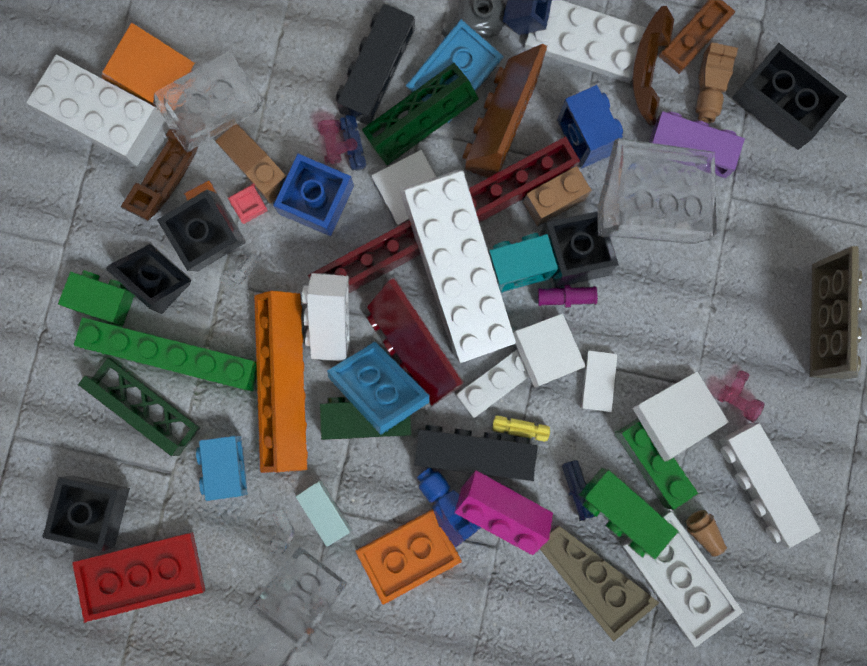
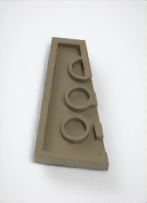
M559 525L550 531L549 540L540 548L541 552L613 642L659 604L652 596Z

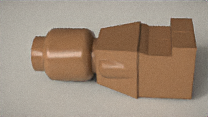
M711 42L704 51L698 75L700 93L695 109L699 121L713 123L716 117L721 114L724 101L722 92L727 91L729 80L733 74L734 60L738 51L737 47Z

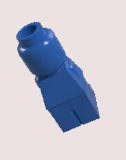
M428 468L417 477L420 482L419 489L430 503L435 502L432 508L439 527L442 528L455 548L481 528L455 514L459 494L454 490L449 492L450 485L440 472H434L432 468Z

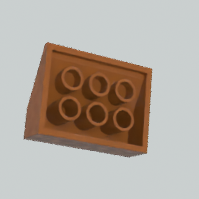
M540 44L508 59L505 68L499 67L494 83L498 84L494 93H488L483 108L487 109L484 119L478 118L473 130L476 138L473 144L468 142L462 159L466 160L465 170L485 178H489L501 171L537 84L547 45Z

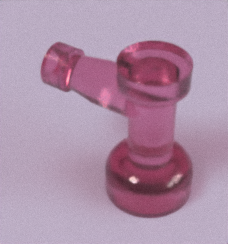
M323 120L317 123L318 132L325 139V164L340 163L342 161L340 154L357 149V142L354 138L336 143L335 135L340 131L338 120Z
M739 370L736 375L737 378L731 387L727 385L722 387L717 400L722 403L726 401L744 411V418L754 423L762 413L765 403L759 399L748 401L740 396L745 382L748 381L750 375L745 371Z

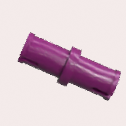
M564 285V288H538V306L564 305L565 308H571V305H597L598 302L597 286L571 287L570 285Z

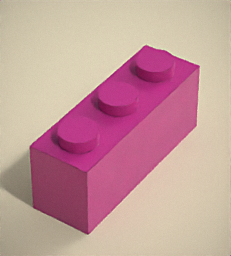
M476 470L462 486L455 509V514L531 555H534L549 540L553 512Z

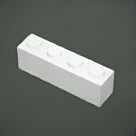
M749 423L719 439L722 445L720 450L723 457L729 464H733L738 473L735 475L737 482L750 494L752 498L750 504L759 517H763L768 526L765 528L766 533L773 543L791 548L821 531L760 423Z

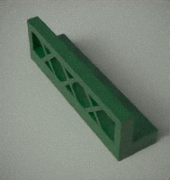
M452 63L364 127L362 131L387 166L478 101L479 97L469 79L455 63ZM456 75L458 77L450 84L444 85L445 81ZM427 94H432L431 98L421 102L422 98ZM404 111H408V114L406 116H404L401 119H398V116L401 113H403ZM385 127L384 132H382L375 138L373 137L372 134H374L380 128Z
M110 358L106 359L93 377L85 375L78 384V386L170 456H180L201 428ZM110 368L118 373L119 386L108 387L101 381ZM125 379L131 384L125 385ZM137 387L141 390L142 403H129L127 401L126 389ZM114 390H120V395ZM147 396H149L154 401L148 402ZM159 404L164 408L165 420L154 422L150 419L149 406ZM138 407H143V412H141V411H140L139 409H137V408H138ZM170 413H171L173 416H175L177 419H171V418H170ZM183 422L191 429L179 441L172 435L171 423ZM166 424V430L160 425Z

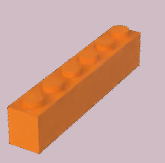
M268 291L254 295L260 473L307 470L308 452L306 449L307 423L305 420L306 394L304 391L300 293Z

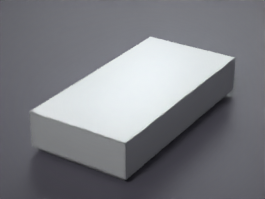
M587 351L581 409L612 412L617 354Z

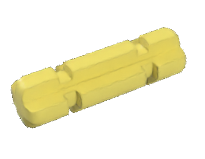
M498 415L493 419L492 430L495 432L504 433L506 431L509 435L526 438L535 437V440L543 442L549 439L550 427L547 425L539 424L535 426L532 422L513 418L507 420V417Z

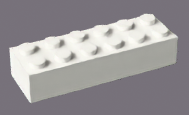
M456 170L400 189L454 357L462 363L515 344L516 341L464 172Z

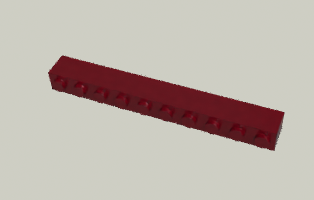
M566 136L468 188L479 223L525 199L526 194L578 166L580 160ZM410 220L312 273L348 276L349 293L392 271L421 255Z

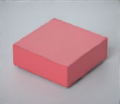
M253 184L228 197L243 224L268 211Z

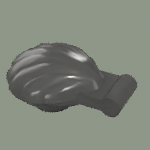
M459 0L458 17L447 25L441 34L446 38L460 19H462L482 38L497 35L505 25L503 18L506 6L503 0Z

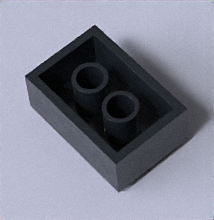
M778 43L733 95L732 99L799 150L814 138L847 98V95Z

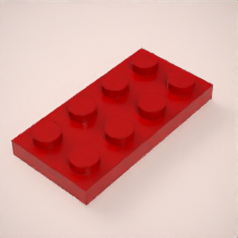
M193 532L72 562L84 623L206 591Z

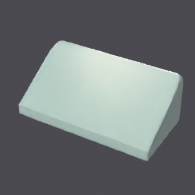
M318 481L296 496L326 547L352 531L322 481Z

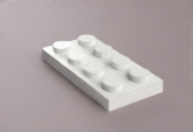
M552 0L546 30L529 33L524 49L529 50L540 44H545L548 46L545 56L630 83L633 77L637 49L646 28L563 0Z
M668 510L661 516L679 532L656 560L648 555L641 558L628 546L631 542L629 539L623 542L621 546L688 641L696 648L742 614L743 610L672 511Z

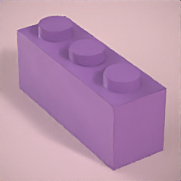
M662 111L653 127L646 152L727 178L736 169L745 138L737 136L731 130L712 128L703 121H691L682 118L676 112L666 113Z

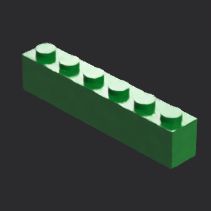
M83 317L73 345L252 392L257 380V364L255 361Z

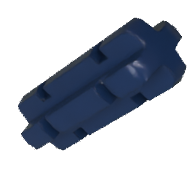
M346 115L339 120L341 130L345 131L342 133L347 156L351 157L348 158L350 169L359 171L366 168L367 164L365 156L361 155L363 147L359 130H355L358 127L356 118Z

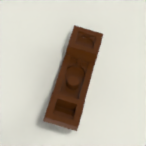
M661 6L645 29L637 49L633 70L635 100L641 115L650 126H655L660 102L659 96L651 87L659 46H670L675 20L667 6Z
M179 113L166 134L168 139L166 145L142 183L134 184L121 205L122 209L147 221L161 209L190 166L205 132V124Z

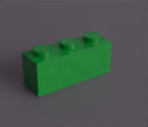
M638 418L614 433L664 508L675 510L698 494L674 457L664 462Z
M601 467L579 493V496L585 500L582 506L595 517L601 514L608 520L605 526L619 538L622 534L631 541L628 546L641 558L648 555L656 560L679 532L608 469Z

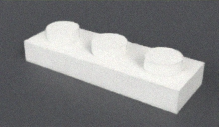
M518 349L456 395L473 418L530 377Z

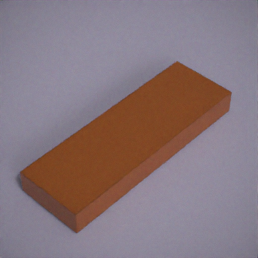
M708 0L670 42V46L665 47L660 53L659 58L680 74L736 11L723 0Z

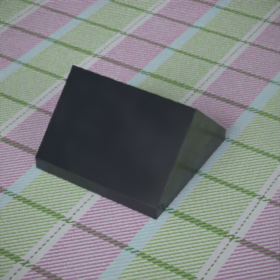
M151 244L119 259L106 268L111 275L149 309L163 314L191 283L187 276Z

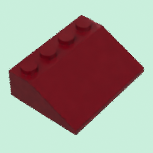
M392 278L367 306L370 315L366 318L375 332L381 329L386 337L382 341L391 356L395 353L402 361L399 366L429 395V404L432 407L460 389L463 381L395 278Z

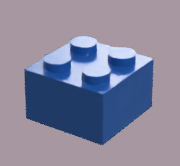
M595 85L564 100L557 122L578 156L580 168H585L611 156L623 138V128L617 118L614 119L610 111V102L604 92L601 93L598 85Z
M297 154L273 206L279 215L331 237L354 188L352 177L301 154Z

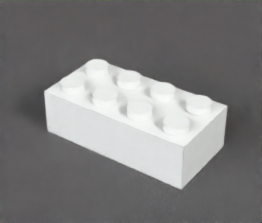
M57 54L26 102L41 116L136 167L165 121V118L156 107Z

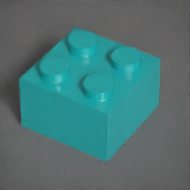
M533 233L522 237V241L511 244L510 241H503L493 245V249L489 250V257L500 293L551 279L558 267L548 234L539 237L538 233Z

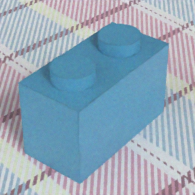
M230 436L199 441L200 447L196 449V458L198 464L202 465L203 477L199 479V488L201 494L205 495V501L247 495L242 437Z

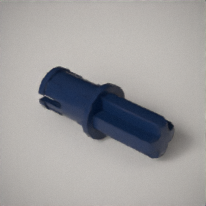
M573 460L564 463L562 468L570 489L568 496L572 495L579 521L595 517L582 506L585 500L579 496V493L586 486L579 462Z

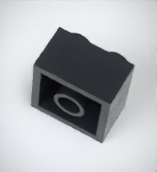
M208 189L157 219L187 271L198 272L246 243L218 194Z
M602 210L546 222L539 236L548 234L558 267L552 276L555 288L609 276L619 265Z
M74 475L58 477L42 538L97 551H105L115 547L130 488Z

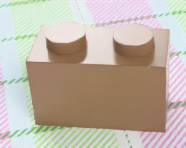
M576 166L527 193L523 204L538 227L585 201L592 190Z

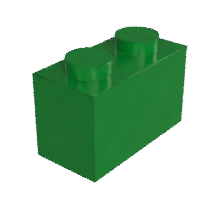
M83 270L80 275L70 271L57 305L123 327L135 295L127 291L126 287L118 281L110 279L107 284L99 281L100 276Z

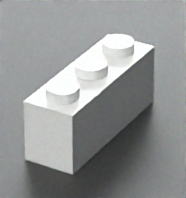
M312 273L309 285H304L302 302L308 306L304 312V325L309 326V329L306 331L305 344L310 347L311 359L344 361L347 359L350 343L349 277Z

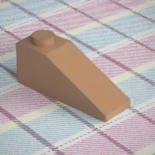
M237 123L234 124L215 142L271 204L276 200L286 175Z

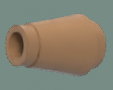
M700 510L687 518V531L711 556L716 557L726 551L727 546L712 514H708L706 510Z

